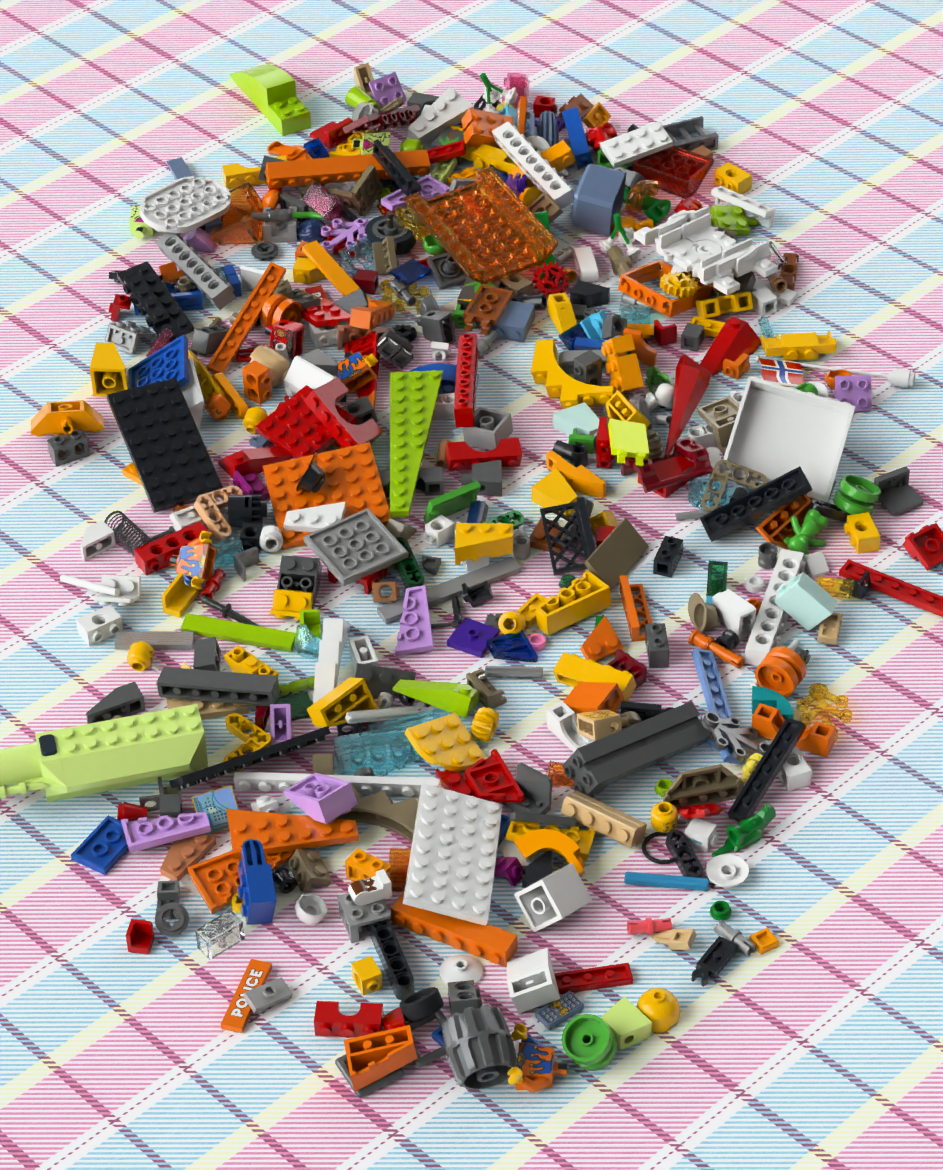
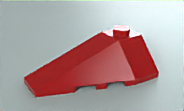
M731 317L720 330L700 365L714 376L723 371V361L725 359L734 362L743 353L753 354L760 347L761 340L746 321Z
M278 446L240 450L219 460L218 464L234 479V471H238L242 476L253 472L257 475L264 472V465L291 460L294 457Z

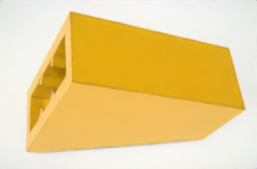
M554 469L531 487L532 502L543 508L577 502L576 498L578 496L557 469ZM574 509L566 510L564 515L570 517L573 515Z

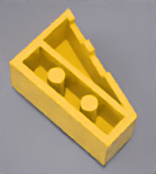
M618 390L606 402L607 414L610 419L643 423L646 425V430L651 424L639 409Z
M456 523L455 565H460L461 561L472 559V562L478 561V558L485 556L493 558L513 554V524Z
M350 677L307 708V711L314 726L333 727L347 722L345 720L347 712L378 709L364 678Z

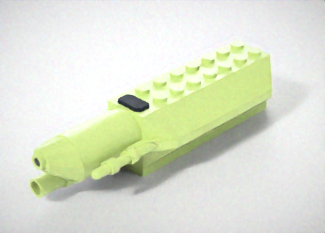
M198 704L36 733V742L2 748L0 749V799H4L9 795L19 793L25 795L30 791L44 789L47 802H53L158 782L157 777L161 776L162 781L175 779L208 768L205 733Z

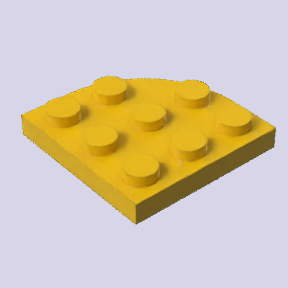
M456 712L409 727L405 731V735L423 759L432 765L436 763L446 767L445 770L464 771L475 765L481 758L487 759Z

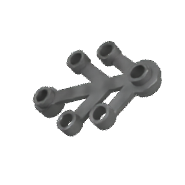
M707 712L700 719L703 727L711 730L715 737V748L724 751L729 741L734 750L732 756L737 761H742L746 755L745 750L741 748L739 743L761 755H764L770 745L766 742H761L759 745L753 743L752 741L756 739L758 731L753 727L739 728L741 722L735 717L720 718L714 712ZM721 733L725 734L728 741L725 738H723Z

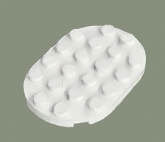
M194 176L184 177L143 197L140 202V216L144 223L158 232L185 234L224 215L230 208L231 194L225 185L214 179L204 177L203 180L201 178L194 179Z

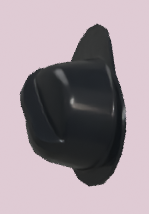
M317 452L314 454L308 469L301 477L296 491L303 489L317 493L324 484L325 473L315 463Z

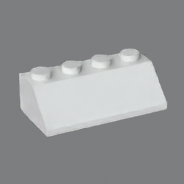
M189 358V382L180 388L196 426L200 430L204 399L193 359Z

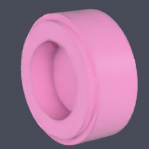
M539 633L529 635L527 638L528 649L535 652L544 650L546 648V637Z

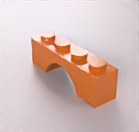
M374 299L369 301L368 307L357 306L352 308L349 326L369 330L392 320L395 314L394 303Z
M760 703L752 715L751 727L758 731V736L773 740L785 719L779 709ZM816 721L813 726L805 729L796 747L827 758L835 743L836 727Z

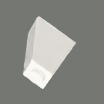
M729 589L719 592L712 597V605L716 607L717 615L727 629L734 631L739 639L751 634L756 617V608Z

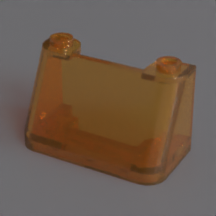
M247 182L230 190V208L221 216L223 228L212 230V240L219 245L257 244L264 240L262 227L264 220H253L251 217V213H261L264 211L262 200L251 184Z

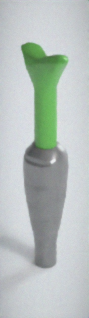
M277 209L261 213H251L252 220L289 222L291 219L323 218L318 213V210L291 212L289 209Z

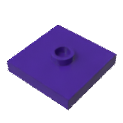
M465 617L448 638L447 646L482 658L498 637L499 629Z

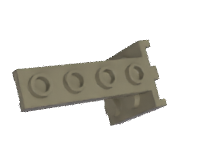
M373 165L367 167L351 192L324 187L345 207L356 209L359 216L364 217L383 190L378 173ZM298 186L302 199L311 200L312 196H315L319 199V203H326L310 188L311 186Z

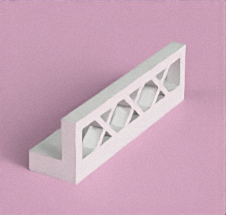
M722 186L712 189L711 195L716 197L714 205H736L743 208L747 218H756L758 224L767 228L772 227L775 208ZM721 200H724V201H726V202H728V203H727V204H723V203H721L720 201H721ZM748 211L755 213V215H750ZM762 217H768V221H764Z

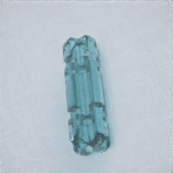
M761 316L758 319V323L764 338H774L768 317Z

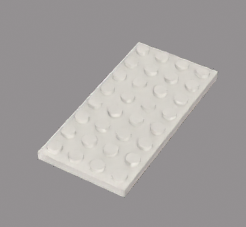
M423 783L420 789L403 904L486 926L489 919L503 805Z

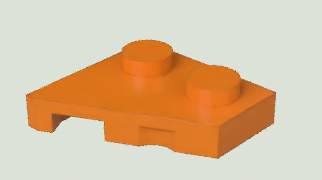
M605 616L582 644L580 650L586 660L591 659L598 662L616 654V650L619 648L623 650L624 646Z

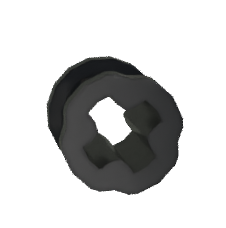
M279 866L272 872L273 881L277 882L279 890L283 894L290 893L296 888L297 881L288 874L289 871L286 866Z

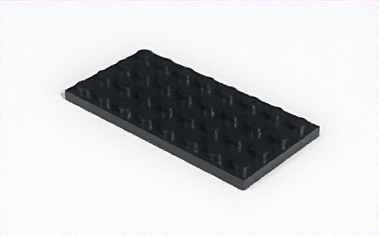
M176 378L107 394L108 403L154 513L194 503L199 495L223 488Z

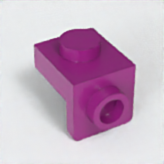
M503 856L496 858L494 877H506L511 886H516L522 879V875H525V871L518 858Z

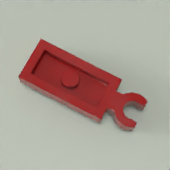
M438 768L436 769V777L440 780V785L444 789L476 797L467 780L458 771L452 773L449 770L441 772Z

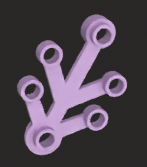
M336 218L332 221L334 229H331L329 226H323L321 228V235L324 237L339 236L331 241H323L321 246L329 255H332L334 253V246L347 238L346 250L354 251L356 249V242L354 241L353 234L358 232V243H366L367 235L365 234V229L369 222L364 218H358L354 222H342L341 219Z

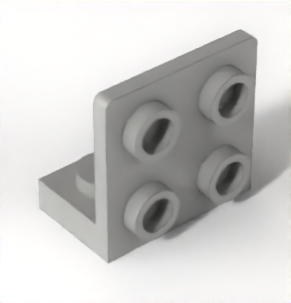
M116 321V323L108 325L104 343H114L117 349L130 354H136L139 338L155 337V333L151 332L148 327L136 326V323L132 321H126V323Z
M349 893L338 896L339 914L351 944L359 942V932H362L361 926L391 918V913L385 899L358 906L354 903Z

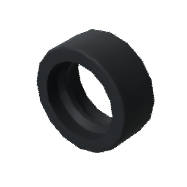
M431 987L409 995L400 1002L399 1006L405 1020L410 1022L434 1014L444 1006V1002L438 988Z

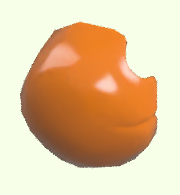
M275 189L265 193L262 198L263 210L264 207H272V210H275L282 193Z
M845 369L829 370L828 375L827 373L824 374L827 386L832 390H835V376L852 375Z

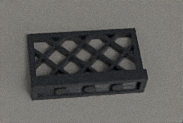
M584 497L576 498L577 502L540 509L554 576L588 569L585 564H577L574 561L578 556L587 560L596 550ZM574 509L575 513L571 518L564 515L566 510ZM554 513L557 516L553 521H550L545 517V514ZM560 517L568 521L564 528L556 524ZM571 524L579 528L575 534L567 530ZM553 527L561 531L557 537L549 534ZM564 533L572 537L567 544L559 540ZM575 539L582 543L578 550L570 546ZM556 543L564 547L560 553L552 549ZM567 549L575 553L571 560L563 556ZM560 559L568 563L564 568H556V564Z

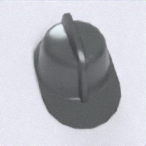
M431 290V294L420 301L418 312L421 316L430 310H439Z

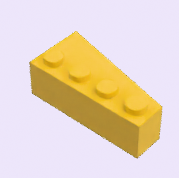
M585 571L582 578L574 579L571 586L568 588L563 587L559 590V594L556 597L551 596L535 608L537 627L549 636L610 607V587L590 571Z

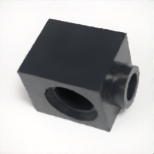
M243 524L239 536L241 551L257 547L259 553L261 548L259 536L263 528L262 524Z

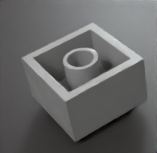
M479 407L475 411L474 427H462L464 441L469 446L490 451L495 449L499 445L500 439L508 438L513 432L511 413Z

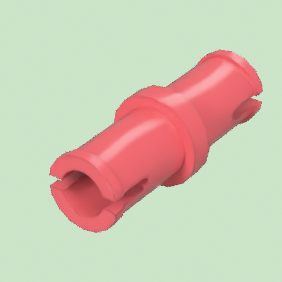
M646 918L643 921H627L628 935L643 933L653 935L654 932L672 929L671 918L654 920Z

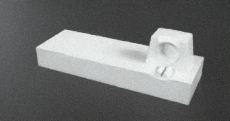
M194 505L170 515L175 531L197 522L204 523ZM225 508L219 509L220 512L222 513V515H224L225 512H226V509H225ZM209 515V518L211 520L216 518L215 516Z

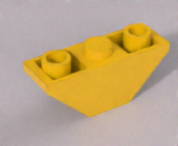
M239 645L224 655L228 665L235 673L279 676L278 672Z

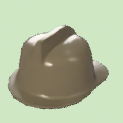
M693 593L689 598L688 613L695 628L703 633L704 630L718 627L720 620L716 607L705 603L698 593Z

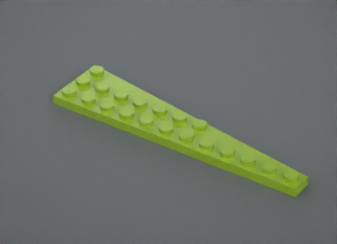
M443 370L390 372V517H409L413 496L416 490L415 487L418 482L419 471L421 470V462L424 458L433 421V413L436 409V401L438 400V393L443 380Z

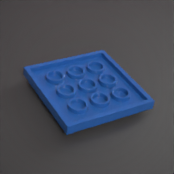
M183 334L129 368L128 389L176 378L179 386L184 387L189 382L188 338Z

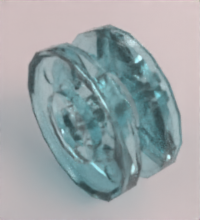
M712 473L689 481L688 500L694 507L700 510H704L702 508V499ZM714 481L711 484V488L714 491H719L722 488V484L719 481ZM727 484L717 508L722 507L726 503ZM708 491L707 494H711V497L705 503L707 508L715 506L713 503L714 496L718 498L719 495H714Z

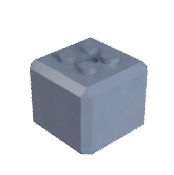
M596 164L586 166L583 176L579 179L578 188L573 193L572 223L575 227L606 236L611 235V224L614 221L613 215L620 213L624 201L626 172Z

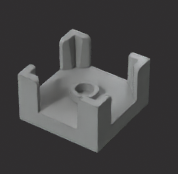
M290 206L289 210L297 212V206ZM264 207L263 212L271 211L272 207ZM291 219L289 222L264 220L262 225L264 242H297L298 219Z

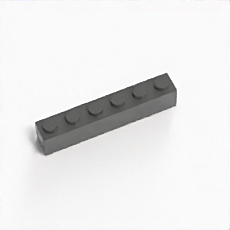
M163 667L156 682L159 696L162 698L270 707V704L276 703L280 693L278 676Z

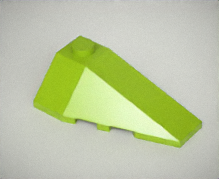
M400 679L393 687L395 692L450 713L456 712L458 716L466 718L480 702L478 690L468 684Z

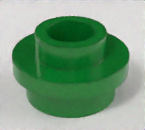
M716 901L710 908V915L715 920L724 921L731 916V907L725 901Z

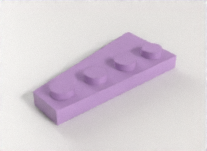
M426 175L416 180L421 185L420 192L406 196L399 189L381 198V205L391 211H395L449 195L450 187L430 175Z
M425 585L406 588L395 656L434 650Z
M206 812L179 814L177 818L165 815L159 816V819L148 820L147 817L138 818V821L129 822L128 819H121L130 853L211 832Z

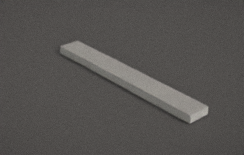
M511 556L426 589L428 607L430 608L451 600L453 596H461L463 583H466L470 589L486 580L489 584L520 573L521 567ZM404 598L377 608V613L385 624L401 619Z

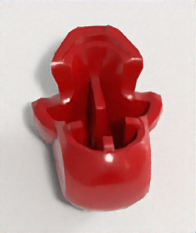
M610 123L589 128L586 132L587 144L593 147L596 152L600 149L601 142L617 137V132Z

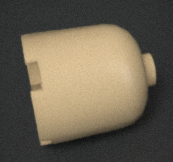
M259 345L249 356L252 358L250 363L255 360L270 368L271 387L282 385L291 366L290 362L286 357L268 345L264 347Z

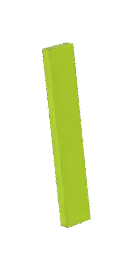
M186 613L180 628L181 631L194 632V635L210 638L216 637V639L292 652L297 639V633L189 613Z

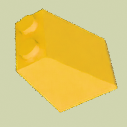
M96 342L90 365L93 396L107 397V394L127 390L126 368L115 344Z

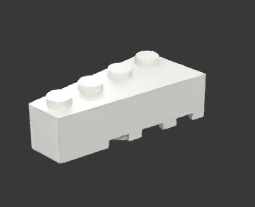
M449 87L407 128V138L420 139L422 145L443 132L449 125L461 123V119L468 109H474V105L453 88Z

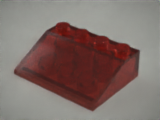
M673 145L670 148L635 160L632 163V171L645 177L642 184L686 199L697 192L713 165L714 159Z

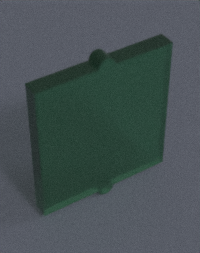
M306 691L278 697L275 704H290L292 721L310 717L307 708L313 705V701H310Z

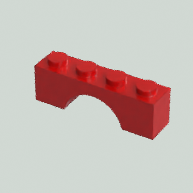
M519 438L500 439L499 445L487 452L474 450L465 441L447 442L445 457L448 471L472 469L474 463L501 460V467H516L521 464L522 451Z

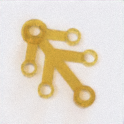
M411 198L407 202L406 210L411 212L413 217L405 213L403 207H396L397 224L413 231L414 238L423 241V237L429 235L430 230L440 226L441 220L437 217L438 210L435 208H429L428 213L421 217L419 213V200ZM430 220V224L423 226L424 223Z
M386 279L380 283V289L384 293L382 301L393 302L391 294L396 293L389 287L391 279ZM409 279L407 283H401L410 289L409 292L413 296L426 297L429 295V288L427 286H421L419 290H414L417 288V280ZM396 296L394 308L395 311L400 312L404 310V302ZM416 299L414 306L417 308V314L420 315L418 312L420 301Z
M812 684L809 687V695L805 699L797 700L796 709L800 712H806L809 705L817 701V705L812 710L800 715V722L805 723L806 726L811 725L812 720L819 714L821 715L822 722L830 726L833 725L829 713L840 718L845 723L852 720V711L843 709L848 706V697L845 695L836 696L828 692V687L824 684ZM825 699L835 703L838 708L826 703ZM837 729L835 730V742L838 739Z

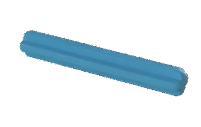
M625 872L624 877L625 884L702 891H707L709 886L708 878L640 872Z

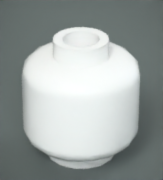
M274 525L262 528L259 536L260 547L268 553L280 550L283 545L282 531Z

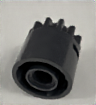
M261 494L228 496V520L230 527H243L244 523L263 525V518H267V502H262Z

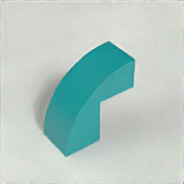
M752 686V714L758 705L762 703L779 709L785 720L786 718L793 719L792 706L785 697L774 690Z

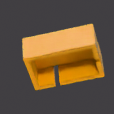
M632 334L611 338L602 342V354L606 357L607 361L605 367L611 378L609 383L610 386L614 387L615 392L618 390L623 393L643 387L644 384L636 353L627 355V351L635 350Z

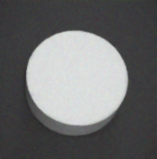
M757 575L747 577L745 580L746 590L751 593L763 591L764 579Z

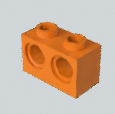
M255 360L242 368L244 396L261 405L272 397L270 368Z

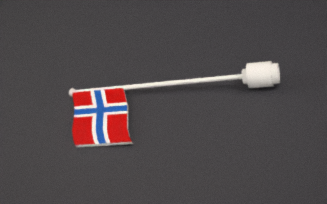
M759 355L755 357V360L761 366L762 380L792 387L804 383L801 366L833 371L845 369L763 358ZM894 368L889 374L845 369L850 373L888 378L891 386L909 388V386L913 387L915 382V373L906 369Z

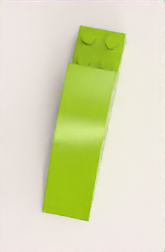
M266 64L230 74L233 81L282 136L311 128L310 111L296 96L295 79L277 66Z

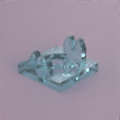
M366 235L338 251L343 259L340 261L339 266H345L346 269L344 271L347 274L356 275L358 271L354 266L356 263L362 264L365 270H375L372 245ZM351 249L356 253L355 258L352 260L349 258ZM358 253L365 256L364 262L358 259Z

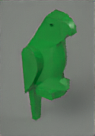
M766 804L760 812L742 820L737 826L729 825L727 827L726 835L728 838L725 841V845L712 853L711 856L714 858L731 851L736 853L759 841L763 837L764 828L776 817L774 807Z

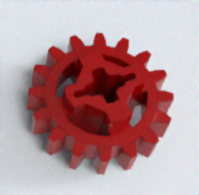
M550 261L548 265L544 262L542 267H537L536 270L538 272H534L533 276L535 278H533L532 282L536 283L534 289H539L538 294L544 293L547 296L549 294L565 293L566 290L564 288H568L569 284L567 282H569L570 278L566 277L568 271H563L564 266L558 267V262L553 265L552 261ZM542 273H544V274H543L544 278H542V280H540V275H541ZM562 280V285L559 287L558 282Z

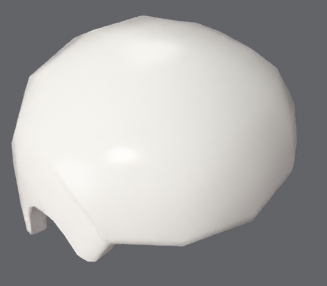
M302 894L296 901L295 911L297 917L302 922L317 924L325 918L328 908L320 896Z

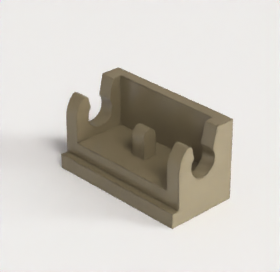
M483 669L466 674L467 684L478 690L480 703L485 708L494 709L507 703L505 696H502L505 693L503 690L497 691L487 680L486 676L478 678L479 675L485 673Z

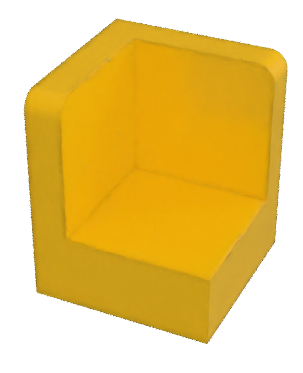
M603 511L589 519L595 535L596 526L616 527L618 525L612 511Z

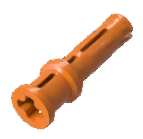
M695 629L691 633L688 640L690 645H696L701 649L713 651L715 656L737 669L743 666L744 662L742 661H745L744 657L716 643L713 637H707L699 629Z

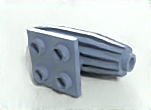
M551 111L542 112L536 127L534 126V113H531L530 118L525 123V137L540 136L548 142L550 147L559 142V127L556 115Z

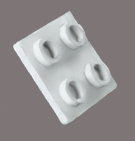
M102 574L101 585L119 589L120 594L117 597L105 593L94 596V601H99L101 605H109L118 602L119 606L134 604V601L140 599L141 576Z

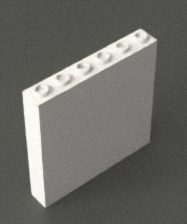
M749 376L723 460L764 474L767 479L766 483L800 466L813 489L806 495L811 500L828 503L856 406H852L847 402L834 401L830 397H820L812 392L799 391L794 387H785L777 382H767L759 377ZM723 464L720 468V473L728 471L730 472L729 476L732 477L735 467H731V470H729ZM738 470L735 473V477L738 480H743L746 477V473L743 470ZM749 473V478L746 483H750V480H753L756 486L764 483L761 481V477L757 479L751 478L752 473ZM729 480L727 481V482H729V483H733V484H736V485H740V484H738V483H735V482H732V481H729Z

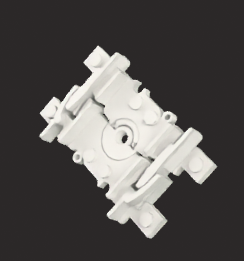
M708 206L697 211L682 210L670 216L666 223L652 229L644 227L634 232V238L643 245L648 246L656 242L657 253L664 256L665 261H672L673 259L675 264L686 270V273L693 271L692 277L700 278V282L704 285L714 283L713 287L726 295L740 290V283L734 280V276L738 278L750 271H755L763 277H767L778 272V265L765 258L770 255L769 242L765 241L754 246L753 239L749 238L737 244L735 239L724 234L725 231H718V227L711 226L710 207Z

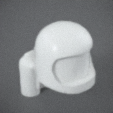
M663 383L658 386L655 394H652V392L646 394L644 401L647 402L649 413H652L658 405L667 408L673 407L674 386Z

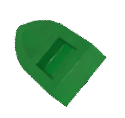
M659 200L644 213L649 219L653 220L655 225L669 213L671 201Z

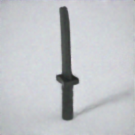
M207 596L202 597L201 602L222 612V617L226 618L229 616L240 623L259 626L232 610L231 604L228 603L224 606Z

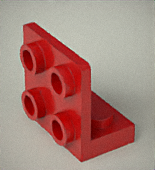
M347 118L339 123L332 121L311 132L310 137L331 149L346 141L352 135V133L345 134L343 127L352 123L353 120Z

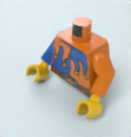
M347 352L344 355L345 359L338 363V371L336 376H334L342 381L350 394L377 378L376 373L371 367H374L378 360L373 354L362 356L360 352Z
M202 531L199 538L180 548L179 555H172L170 558V565L177 566L176 572L184 574V582L199 590H202L200 587L201 583H206L212 577L217 548L207 544L212 543V540L209 539L212 532Z
M517 1023L511 1035L514 1040L522 1039V1041L519 1042L517 1067H512L507 1072L510 1076L508 1078L509 1084H516V1090H527L531 1093L551 1088L554 1075L567 1076L568 1062H556L555 1050L538 1042L530 1034H526L527 1027L523 1023Z

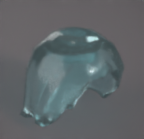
M306 624L297 625L294 647L298 655L306 659L318 658L319 642L322 638L311 634Z

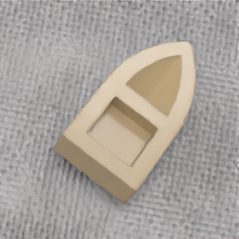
M671 929L654 934L651 938L658 943L669 945L670 950H690L697 935L694 929Z

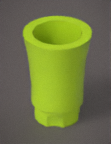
M354 86L348 91L345 98L348 106L356 108L359 103L367 102L380 110L376 100L365 93L361 87Z

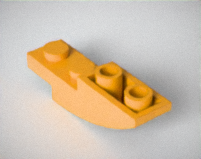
M552 450L546 453V468L550 471L554 469L559 470L573 491L592 497H606V482L603 479H600L582 465L575 468Z

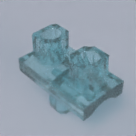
M620 304L619 315H621V318L627 319V323L650 324L651 306Z

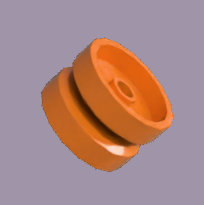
M279 293L273 294L262 307L260 323L264 328L268 324L273 325L281 319L301 323L303 307L301 303Z
M777 646L772 648L755 670V678L760 687L774 690L786 698L793 693L803 680L807 668L803 659L795 651L787 647Z

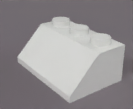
M296 356L284 379L285 391L289 396H293L306 385L314 390L335 379V377L303 358Z

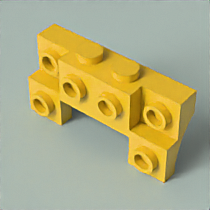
M482 144L479 148L466 145V155L461 156V158L474 161V167L501 176L505 172L517 167L502 149Z
M830 331L827 332V335H817L816 332L781 334V341L778 334L774 338H764V335H761V345L766 357L782 356L783 360L786 361L818 359V355L822 353H836V339L832 337Z

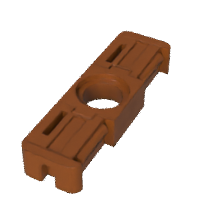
M784 253L780 276L786 278L788 282L787 289L794 291L799 255Z

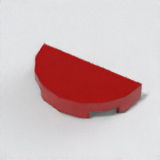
M400 1007L392 1010L382 1019L385 1030L406 1026Z

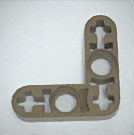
M719 460L714 466L704 493L702 508L706 512H712L717 509L728 480L755 490L766 484V476L736 463ZM725 464L729 470H731V467H735L732 477L729 476L730 472L728 471L720 473L718 466ZM738 470H743L746 473V477L743 480H738L735 477V473ZM749 473H752L751 478L757 479L761 477V481L764 483L756 486L755 481L750 480V483H746L749 478ZM719 481L722 484V488L719 491H714L711 488L712 482ZM708 491L714 495H719L718 498L714 496L713 503L715 506L707 508L705 503L711 497V494H707Z

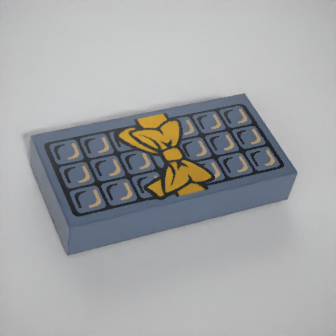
M568 991L560 996L559 1000L553 1001L536 1011L535 1017L548 1030H551L583 1010L584 1004L571 991Z

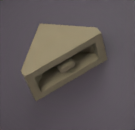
M389 518L386 528L394 537H403L406 540L417 532L416 528Z
M334 753L312 754L313 773L334 775Z

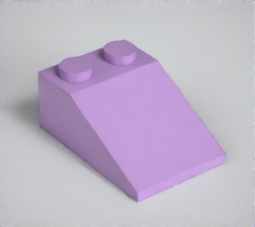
M316 772L283 791L287 798L313 820L324 824L333 822L336 817L350 812L351 808L358 805L351 782Z

